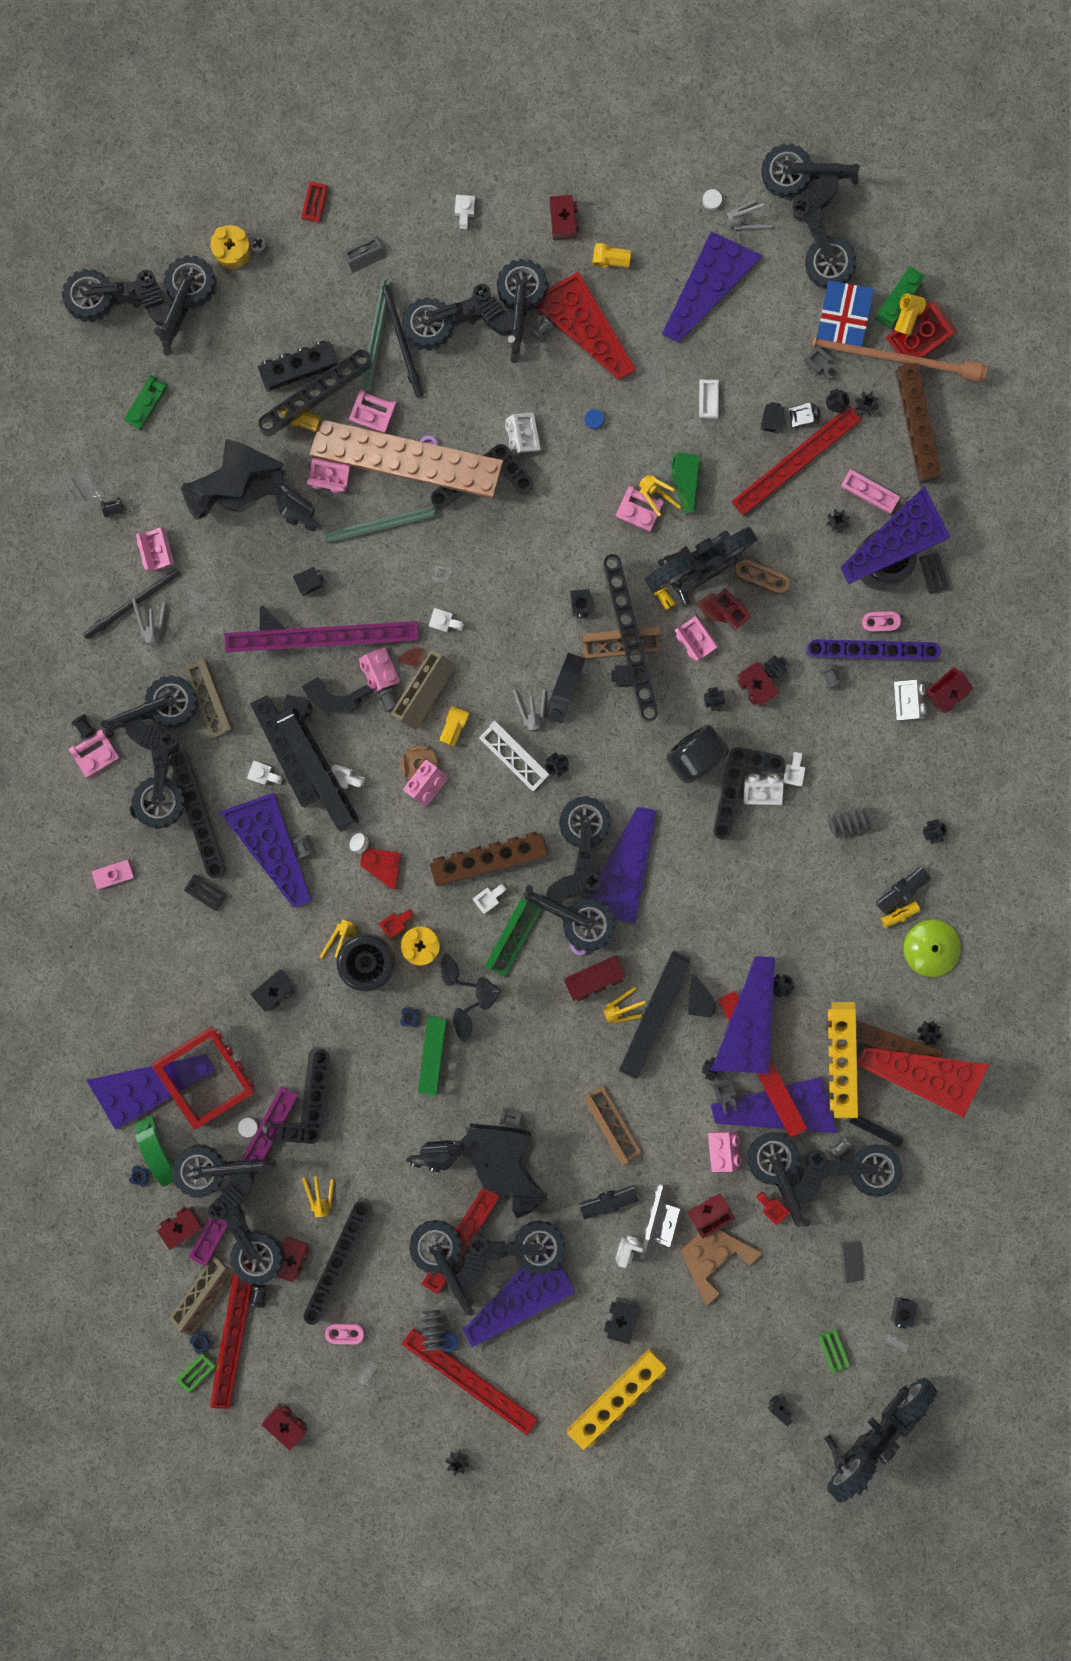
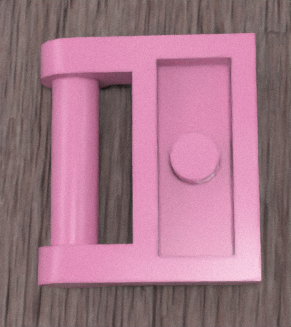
M360 389L349 422L385 434L397 402L392 400L389 402ZM365 400L367 402L387 408L386 413H384L371 407L362 405V403Z
M629 485L615 517L650 532L658 515L654 510L652 512L629 501L632 496L649 504L643 494L635 490V487ZM650 497L660 511L664 500Z
M102 729L76 747L72 746L69 748L71 755L86 778L120 759ZM102 740L104 745L83 758L80 756L79 753Z

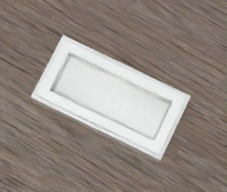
M700 380L699 419H718L719 380Z

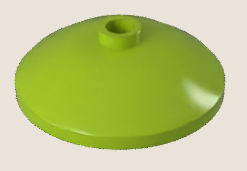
M924 920L909 930L904 940L903 951L907 963L915 972L927 977H938L950 972L958 963L961 955V942L956 931L947 923L940 920ZM933 945H936L938 947V950L936 952L932 951Z

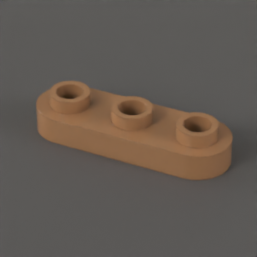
M744 559L737 563L734 568L735 575L738 578L776 594H782L789 588L790 582L787 576L752 561ZM741 567H746L747 573H742ZM763 574L765 579L759 580L758 575ZM777 581L782 582L783 586L781 588L776 586Z

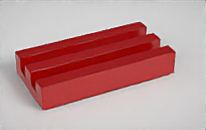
M309 181L301 215L302 220L320 223L328 185ZM316 187L310 215H307L312 189ZM320 188H322L323 191L320 199L317 217H314Z

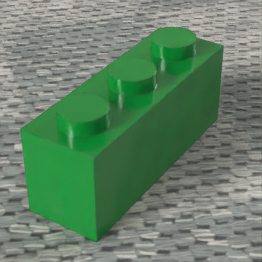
M909 266L874 319L891 329L901 313L900 300L904 294L914 295L926 276Z

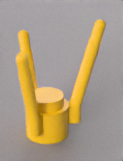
M647 475L641 480L639 487L642 489L639 492L645 496L659 517L661 513L648 495L649 493L653 495L655 492H658L678 509L682 508L675 500L659 489L660 485L674 492L675 489L658 480L653 475Z
M342 920L341 924L338 923L320 958L322 959L339 933L341 939L335 953V958H337L345 937L350 938L351 935L357 934L356 924L346 920Z
M633 987L615 1001L606 1004L608 1008L603 1009L608 1023L614 1022L616 1024L643 1017L642 1015L622 1017V1013L645 1005L646 1001L623 1009L615 1006L636 991V987Z
M303 1177L302 1180L311 1204V1211H314L315 1217L329 1216V1209H333L334 1179L330 1180L328 1202H326V1199H321L318 1177H314L317 1200L314 1202L307 1180Z

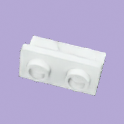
M534 413L513 414L506 419L505 428L509 436V448L514 456L520 453L538 452L541 450Z
M922 681L894 682L897 720L924 719L927 708L926 704L923 703L925 685L922 684Z
M749 774L744 776V804L782 805L783 780L781 776L776 774H769L768 776Z
M629 1235L627 1238L622 1237L615 1258L618 1266L626 1268L627 1263H631L633 1258L632 1250L643 1253L644 1248L641 1242L638 1241V1238Z

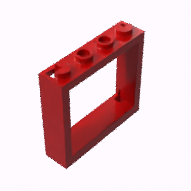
M213 1026L205 1029L152 1064V1068L194 1130L254 1093L253 1086L255 1085L251 1077L245 1076L243 1065L239 1060L235 1061L232 1056L234 1054L229 1044H224L222 1033L218 1029L215 1030ZM211 1037L244 1090L198 1118L165 1066Z

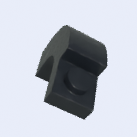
M568 652L552 692L545 718L559 723L563 722L586 661L585 658Z
M319 677L302 686L308 698L315 705L335 714H345L358 710L359 707L356 702L358 700L360 703L370 698L369 694L372 693L366 684L349 695L335 696L326 690Z

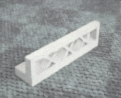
M496 721L479 737L532 791L549 776ZM493 730L498 735V743L490 744L485 737ZM500 746H509L512 749V757H503L500 754ZM506 759H512V765ZM514 759H522L525 762V770H516L514 768ZM527 773H536L541 779L532 786L527 781Z

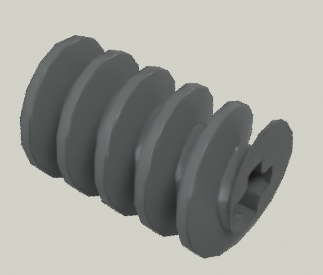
M866 806L863 807V811L860 808H856L855 813L852 810H848V815L845 812H841L840 817L835 813L833 814V819L830 815H827L831 833L836 838H838L839 832L846 836V830L853 834V828H856L859 833L861 832V826L867 831L870 824V817Z
M441 1310L421 1311L422 1314L427 1315L421 1319L422 1322L427 1323L421 1327L422 1330L427 1331L421 1335L422 1338L427 1339L421 1343V1345L427 1347L422 1351H441L446 1349V1346L441 1345V1342L446 1341V1338L441 1337V1334L446 1333V1330L441 1329V1326L446 1325V1322L440 1320L446 1317V1314L440 1313Z

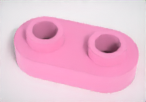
M892 611L871 612L862 618L861 624L867 632H890L900 626L901 619L896 612ZM887 619H892L893 625H888ZM868 620H873L874 626H869Z
M332 1323L327 1327L325 1337L332 1344H358L364 1337V1329L361 1325L355 1323ZM332 1330H338L339 1335L334 1336ZM356 1330L358 1335L352 1336L351 1331Z

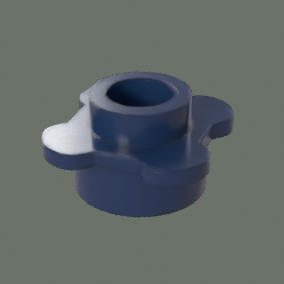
M403 1008L400 1024L402 1026L411 1025L414 1028L419 1025L418 1016L420 1015V1010Z
M136 1165L132 1168L129 1182L145 1187L148 1184L147 1178L151 1171L148 1168L142 1169Z
M201 1331L199 1335L190 1338V1344H192L197 1354H201L206 1348L210 1349L213 1345L212 1341L208 1339L206 1331Z

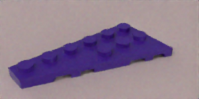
M711 231L662 335L679 343L762 258V255Z
M925 486L840 567L848 584L950 538Z
M274 793L219 812L293 908L312 901Z
M636 808L599 875L601 879L599 888L596 892L588 894L586 898L599 900L604 905H607L614 915V920L635 923L656 810ZM590 911V915L598 916L597 913Z
M754 956L746 982L740 992L739 1000L724 1033L725 1036L717 1051L714 1064H712L710 1069L711 1071L769 1074L775 957Z
M207 1054L172 1061L165 1066L181 1091L216 1071ZM152 1066L86 1080L115 1130L172 1097Z
M822 1076L785 1085L807 1127L804 1131L837 1133ZM766 1091L737 1097V1100H735L737 1111H734L732 1106H728L726 1108L727 1113H724L722 1104H718V1102L710 1104L715 1124L785 1129Z
M549 1240L545 1243V1245H551ZM546 1249V1254L550 1257L553 1249ZM536 1254L533 1255V1257L531 1258V1259L534 1260V1261H535ZM544 1255L538 1258V1262L547 1260ZM561 1264L556 1269L551 1270V1272L542 1274L530 1273L521 1268L463 1331L471 1347H474L574 1294L575 1291Z

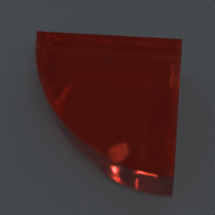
M413 648L407 650L400 656L398 662L417 668L422 649Z

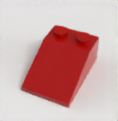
M932 301L925 306L921 314H918L910 335L894 330L886 336V339L896 353L923 358L956 335L958 331L939 303Z

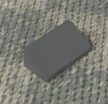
M377 236L343 252L352 273L386 258L385 251Z
M860 1241L840 1242L844 1282L850 1283L863 1280Z

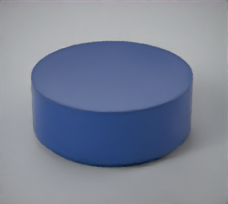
M597 409L589 410L585 415L586 426L593 430L602 426L604 421L603 414Z
M450 1331L441 1334V1337L446 1338V1341L441 1342V1345L446 1346V1349H443V1351H453L458 1344L457 1336Z

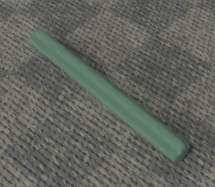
M383 280L381 283L368 353L370 354L371 366L364 372L361 389L366 392H371L388 308L382 286L389 285L390 290L392 288V282Z
M428 507L326 532L324 537L326 543H332L434 518L436 513L434 507Z

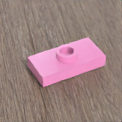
M129 860L91 871L97 890L135 878Z

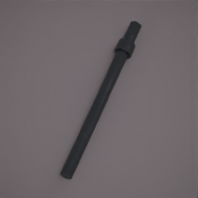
M384 285L382 290L409 375L407 377L409 383L413 386L416 398L423 396L419 383L420 377L418 372L416 373L389 285Z
M177 568L135 596L134 599H136L137 605L181 575ZM132 599L104 619L96 621L94 626L82 633L84 637L89 639L97 632L107 629V625L134 607Z

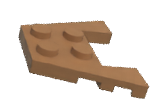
M720 1229L703 1239L698 1232L680 1249L706 1306L719 1295V1292L706 1278L727 1258L736 1252L750 1266L762 1255L760 1251Z

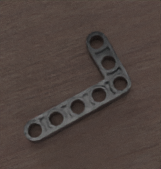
M498 444L482 455L503 460L502 472L519 494L527 495L531 492L532 480L506 445ZM502 450L506 452V456L498 458L496 453ZM510 466H516L518 471L511 474L507 469ZM521 481H527L529 483V487L526 489H521L519 487V483ZM439 487L432 493L431 502L436 509L441 510L466 492H452L448 488ZM437 496L445 497L443 503L438 504L435 502Z
M735 747L729 752L713 827V834L717 839L724 840L731 835L745 767L777 773L785 765V761L780 755L743 747ZM734 751L742 753L741 761L733 759ZM753 755H758L761 758L759 765L752 763L751 758ZM772 759H777L780 762L778 769L771 767L770 762ZM730 770L738 772L739 777L737 780H732L729 777ZM728 788L733 789L735 792V796L732 799L725 796V790ZM723 807H728L731 811V815L728 818L723 817L721 814ZM719 826L726 827L727 834L725 836L718 835L717 829Z
M316 1047L309 1052L301 1123L266 1122L262 1127V1133L269 1140L314 1144L319 1141L330 1055L326 1050ZM322 1052L323 1058L317 1062L315 1057L317 1053ZM320 1071L321 1076L319 1080L314 1081L313 1076L315 1072ZM314 1091H318V1097L312 1100L311 1094ZM315 1110L316 1116L313 1119H309L310 1111ZM275 1126L276 1133L269 1136V1129ZM295 1128V1134L292 1137H288V1130ZM313 1129V1136L311 1138H307L306 1134L308 1130Z

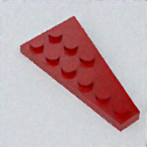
M579 272L548 289L545 300H542V304L539 307H535L617 380H621L635 372V367Z
M865 1047L857 1063L858 1066L963 1118L990 1066L989 1064Z

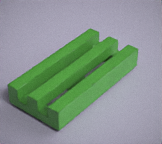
M836 1329L817 1336L832 1373H835L837 1370H843L845 1367H850ZM831 1335H834L844 1363L842 1364L834 1348ZM825 1337L827 1338L832 1354L836 1361L837 1366L835 1367L832 1364L829 1353L823 1341V1338Z
M203 1352L175 1381L189 1394L217 1365ZM203 1358L205 1362L183 1382L182 1379ZM208 1364L210 1367L189 1388L187 1384Z

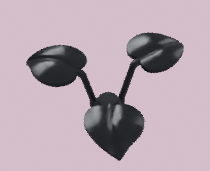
M445 953L441 962V977L444 983L448 986H453L455 982L458 985L476 987L478 1002L464 1010L457 1008L453 1015L455 1032L463 1042H466L470 1038L473 1029L471 1018L467 1014L468 1011L477 1006H480L483 1010L490 1009L496 999H498L501 990L485 977L479 978L477 984L459 981L457 979L459 977L458 966L455 960L448 953Z

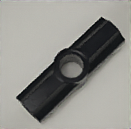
M922 866L918 867L906 878H902L897 884L895 883L890 891L876 901L877 906L887 915L899 904L913 897L919 888L931 880L929 874Z
M634 1185L616 1191L610 1190L606 1192L607 1194L604 1192L596 1198L579 1203L584 1220L600 1214L613 1213L618 1211L620 1207L638 1202Z

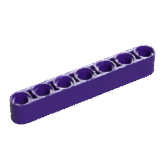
M816 639L811 641L806 647L807 655L814 659L929 662L938 658L941 652L939 645L933 642ZM811 645H818L820 647V653H813L811 651ZM831 645L838 646V654L831 653ZM854 645L858 648L857 655L850 653V646ZM869 646L876 647V655L869 653ZM892 646L896 649L895 656H891L888 653V647ZM908 647L915 649V656L908 655ZM928 647L934 650L935 654L933 657L927 655L926 649Z

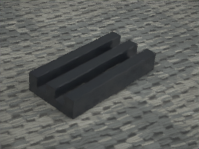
M938 552L919 557L929 594L948 589V583ZM933 557L935 558L939 575L943 586L941 587L939 585L936 572L933 566V562L931 559ZM926 559H927V561H928V565H929V568H930V571H931V574H932V578H933V581H934V584H935V587H936V588H934V589H933L932 582H931V579H930V576H929V572H928V569H927V566H926V563H925V560H926Z
M195 874L184 889L185 892L215 911L218 910V907L227 896ZM197 880L210 890L214 891L215 893L220 895V898L218 899L211 893L207 892L206 890L195 884L194 881ZM192 886L198 891L202 892L203 894L214 900L216 904L213 905L200 895L196 894L195 892L190 890V887Z

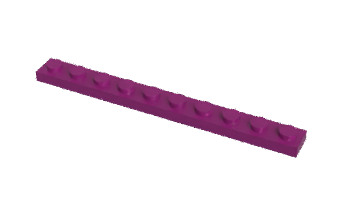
M417 621L231 632L224 633L225 651L227 653L418 640Z
M283 1086L280 1087L241 1160H263L273 1141L263 1135V1125L268 1121L284 1122L298 1094ZM275 1126L269 1129V1136L276 1133ZM231 1177V1179H230V1181H229V1183H228L226 1189L229 1187V1185H230V1183H231V1181H232V1177ZM222 1206L216 1207L218 1211L223 1209ZM210 1217L189 1258L206 1266L228 1226L226 1221L223 1219L215 1220Z

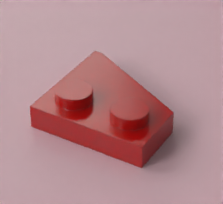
M367 848L362 852L360 866L389 888L395 890L401 853Z

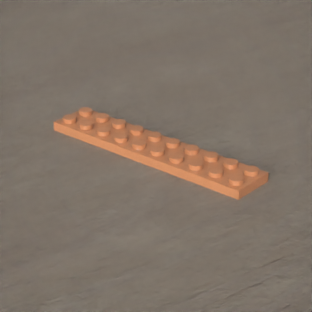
M322 419L319 421L310 456L313 458L343 463L352 467L494 499L504 463L503 460Z

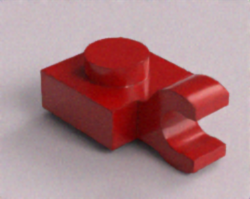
M410 909L400 916H397L394 912L378 924L387 937L391 939L405 929L403 923L414 915Z
M762 1192L756 1196L765 1206L762 1212L776 1226L790 1213L777 1198L770 1201Z

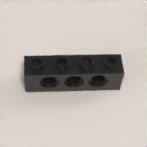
M320 341L314 347L300 348L291 355L286 353L279 356V359L273 361L271 359L265 360L257 367L264 387L269 392L326 372L338 363L330 341ZM314 355L321 357L318 362H312L311 358ZM300 361L303 363L302 366L298 369L293 368V364ZM282 367L285 369L283 374H275L277 368Z

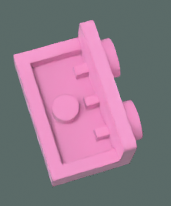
M313 458L307 484L312 485L314 489L327 488L334 493L345 492L348 486L351 465Z
M160 527L147 533L136 534L137 545L142 556V564L146 571H158L174 565L165 528Z
M698 615L675 629L678 641L685 645L688 649L689 657L695 661L701 660L719 647Z
M385 647L366 653L359 659L360 667L368 680V686L374 694L400 683Z
M425 760L403 790L427 807L449 777L432 763Z
M737 1130L708 1133L712 1172H733L740 1169L742 1158L739 1154L740 1138Z

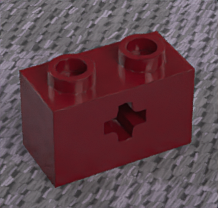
M572 195L550 197L553 240L576 238V232H579V222L574 218V213H577V201H573ZM566 214L567 220H563L562 215Z
M726 588L709 603L735 632L751 617V614Z
M758 661L737 675L738 685L742 690H747L750 694L748 699L753 705L760 707L779 694V691ZM754 682H755V683H758V682H759V683L761 684V685L759 686V689H760V690H758V688H755V689L752 688V686L754 685Z
M953 667L928 688L925 694L936 709L946 713L952 710L954 705L961 699L967 697L974 688L964 673Z
M721 1193L710 1197L709 1200L687 1212L702 1239L736 1219Z
M184 1207L176 1212L177 1217L172 1220L167 1218L160 1223L161 1228L157 1232L169 1250L205 1226L193 1207L189 1209ZM182 1223V1229L177 1230L176 1226Z
M288 1235L284 1238L281 1246L283 1248L284 1260L276 1277L292 1283L295 1278L299 1279L303 1270L300 1264L302 1259L306 1261L310 1249H307L308 1243ZM291 1255L294 1256L295 1260L292 1264L289 1263L290 1259H288Z
M279 1403L263 1420L261 1425L290 1451L306 1434V1423L301 1418L296 1419L291 1414L292 1411L288 1406H282ZM289 1423V1427H282L283 1424Z

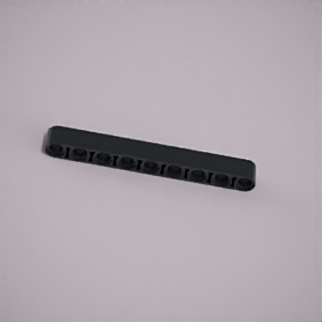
M609 554L604 559L603 569L640 717L644 722L651 723L658 716V708L621 559L616 554ZM615 560L617 567L609 568L607 561ZM614 578H618L621 580L622 585L615 587L611 581ZM624 597L626 604L620 606L617 604L616 599ZM624 615L629 616L631 623L623 624L621 617ZM627 634H633L636 638V641L634 643H628L625 639V636ZM631 653H638L640 660L638 662L632 661L630 659ZM635 672H643L645 679L642 681L637 680L634 675ZM647 690L650 696L648 699H642L639 696V692ZM647 708L652 709L654 717H645L644 710Z

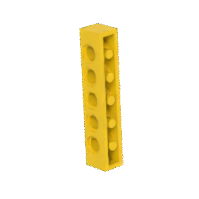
M831 1002L832 1009H828V1021H832V1027H828V1039H832V1045H829V1057H833V1063L829 1064V1075H833V1081H829L830 1093H834V1099H830V1111H834V1118H858L855 1002ZM840 1021H844L847 1023L845 1026L837 1025V1023ZM839 1040H846V1041H847V1043H846V1044H843V1045H841V1044H839V1043H837V1042H838ZM846 1058L847 1061L841 1063L838 1061V1059ZM840 1076L847 1077V1079L843 1081L839 1080L838 1078ZM846 1094L848 1097L840 1098L839 1095Z
M649 1348L567 1429V1434L583 1451L587 1447L591 1448L596 1443V1438L600 1434L604 1435L611 1428L610 1424L614 1420L618 1421L625 1414L624 1410L628 1406L632 1407L639 1400L637 1397L642 1392L644 1394L651 1389L652 1383L656 1379L660 1380L666 1374V1364ZM643 1369L651 1371L648 1377H643L640 1373ZM629 1383L637 1384V1388L633 1391L628 1390L626 1387ZM616 1396H620L623 1398V1402L615 1404L613 1399ZM602 1410H607L610 1414L608 1417L602 1418L599 1416V1413ZM587 1424H594L596 1428L593 1431H587L585 1426Z

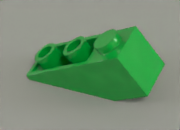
M677 452L672 456L670 475L685 515L693 513V510L695 511L697 506L695 492L699 488L697 475L701 470L700 455Z

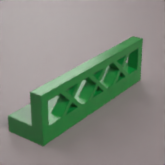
M520 899L484 967L505 977L540 913V908ZM525 906L536 911L531 919L524 920L522 912ZM520 915H521L522 921H521V922H517L518 919H519V917H520ZM530 921L528 927L526 928L525 922ZM523 923L525 928L524 934L515 937L513 928L515 925ZM512 932L513 938L508 939ZM521 938V940L519 941V943H518V945H517L516 939ZM514 940L516 945L515 951L506 954L505 943ZM503 949L504 955L499 956L500 952ZM512 955L508 962L507 956ZM505 957L507 963L504 971L493 966L496 960Z
M428 1016L418 1093L430 1094V1096L435 1097L437 1095L447 1018Z

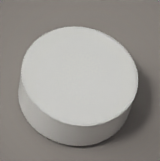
M714 189L706 191L702 200L704 207L708 210H716L721 205L722 196Z
M361 833L355 834L350 840V849L356 853L364 852L368 847V838Z
M250 1117L244 1118L238 1125V1131L244 1137H252L258 1130V1123Z

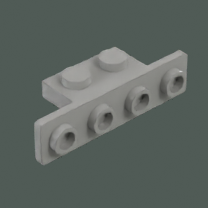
M659 1184L656 1188V1199L650 1210L651 1218L646 1226V1237L642 1244L644 1250L643 1253L640 1252V1259L642 1260L651 1259L655 1242L673 1247L683 1209L666 1204L670 1188L669 1184Z

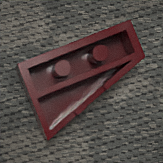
M614 955L567 976L563 980L572 1000L579 1002L588 998V994L592 992L597 994L606 990L605 986L611 983L615 986L623 982L622 978L626 976L617 956Z

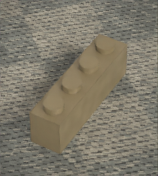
M430 650L390 715L416 730L456 665L443 655Z

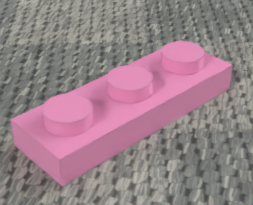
M851 469L840 486L889 515L900 496Z

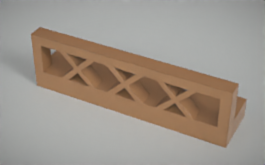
M659 627L638 629L640 638H644L641 643L646 638L655 637L656 648H647L642 644L644 653L660 652ZM619 631L582 635L585 659L625 655L624 651H619L621 647L623 648L622 644L618 641L621 640ZM627 634L625 636L626 641L628 639H633L636 641V638L633 634ZM609 641H615L620 645L615 652H610L605 648ZM587 643H596L601 648L596 654H588Z
M601 1086L583 1097L585 1103L621 1165H625L629 1162L628 1160L640 1154L639 1147L604 1087ZM602 1091L605 1096L604 1105L595 1104L592 1096ZM598 1107L603 1108L602 1113L599 1111ZM605 1109L614 1112L613 1122L604 1119ZM614 1126L623 1127L625 1131L623 1139L613 1135ZM626 1134L630 1141L625 1140ZM624 1142L632 1144L636 1151L626 1156L622 1150Z

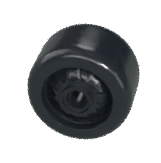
M877 531L871 533L864 541H862V543L858 546L857 550L861 548ZM917 554L860 580L874 590L887 591L894 589L902 584L914 571Z
M707 724L690 733L667 753L666 761L683 783L689 784L698 780L721 763L729 754V748L715 728Z
M359 933L347 939L341 946L336 960L337 971L342 981L350 988L360 992L374 991L384 986L391 978L395 967L394 952L390 944L381 936L373 933ZM364 956L370 957L372 960L371 965L363 966L361 958Z

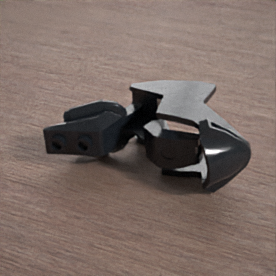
M226 439L223 463L220 469L193 482L183 483L180 489L186 506L195 520L207 517L214 503H218L228 511L241 513L253 506L260 498L266 495H275L279 512L282 518L287 519V523L295 526L298 523L305 525V529L313 532L316 529L321 531L322 528L321 524L312 518L315 513L312 503L295 490L285 486L283 476L287 471L281 469L284 464L234 440Z
M470 1123V1128H466L467 1134L461 1141L426 1142L421 1146L420 1155H410L406 1158V1162H410V1166L421 1168L423 1165L429 1167L430 1171L440 1172V1170H448L461 1154L468 1157L472 1161L477 1171L476 1174L485 1190L496 1194L512 1193V1212L518 1219L532 1213L547 1201L548 1193L541 1190L521 1161L522 1154L531 1136V1132L527 1130Z

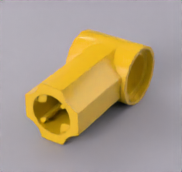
M602 243L595 244L592 265L596 267L601 265L603 268L609 266L629 268L631 250L612 248L610 245Z
M904 294L900 300L901 313L895 327L896 331L907 335L911 334L918 314H921L926 306V301L923 297L911 294Z
M284 411L282 418L287 417L289 413ZM306 412L290 424L292 427L298 426L316 433L322 417Z
M451 706L439 741L455 747L470 713Z

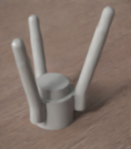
M753 200L726 213L729 228L734 227L735 231L740 229H771L773 225H741L744 222V214L766 206L765 203L748 208L756 204L757 200Z
M133 598L132 602L141 629V637H145V642H159L160 636H163L162 629L166 602L162 603L159 627L154 626L153 609H149L150 626H146L145 630L136 599Z
M513 689L524 726H527V730L543 729L542 724H545L546 690H543L540 717L539 714H535L533 696L529 697L531 715H528L527 719L516 689Z

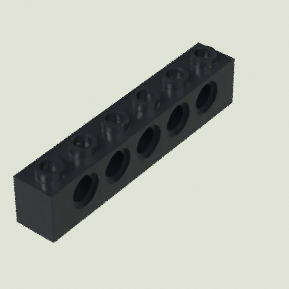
M266 695L251 702L250 705L301 807L304 808L320 800L277 723L276 717L279 714L271 698Z

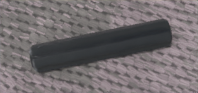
M861 1116L849 1118V1123L897 1147H900L903 1142L901 1136Z

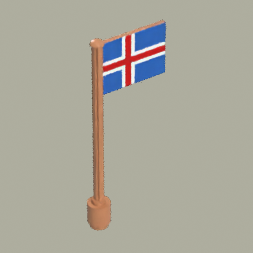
M828 281L818 334L812 340L814 348L818 345L822 348L903 363H918L919 366L957 372L963 380L974 382L985 380L988 366L980 362L965 360L964 364L960 363L958 365L862 347L874 289Z

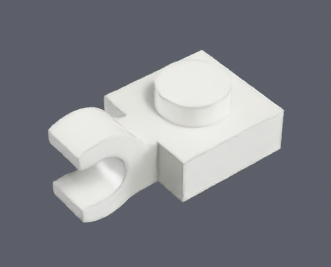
M456 195L455 216H460V229L467 230L468 217H474L475 196Z
M434 608L429 627L447 633L449 628L462 631L464 624L461 621L453 620L452 613Z
M793 752L792 765L786 764L783 783L802 786L805 767H800L802 753Z
M253 760L247 779L266 785L268 780L281 785L283 777L271 773L272 767Z
M339 765L332 766V771L342 788H349V784L356 787L364 785L365 777L352 775L353 769Z
M503 884L493 891L487 887L475 896L473 901L482 913L485 914L499 903L496 897L507 889Z

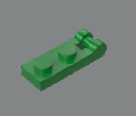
M153 375L147 378L144 387L123 419L140 431L168 387V384L163 381H157V378ZM152 386L157 389L155 394L150 392Z

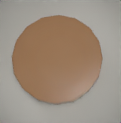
M426 746L409 748L401 758L400 767L403 775L410 781L425 760L438 768L437 756Z

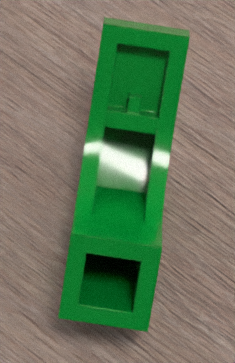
M153 1116L135 1123L137 1132L135 1136L139 1148L156 1180L162 1187L175 1182L172 1177V1167L175 1162L163 1146Z

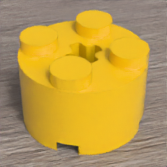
M227 225L215 230L211 238V250L221 266L226 269L235 270L241 268L250 260L252 254L249 246L250 242L242 229L237 226Z
M419 926L410 929L405 933L401 941V951L404 958L415 965H426L432 962L440 952L439 937L428 927ZM420 940L426 945V948H423L421 951L416 947V943H419Z

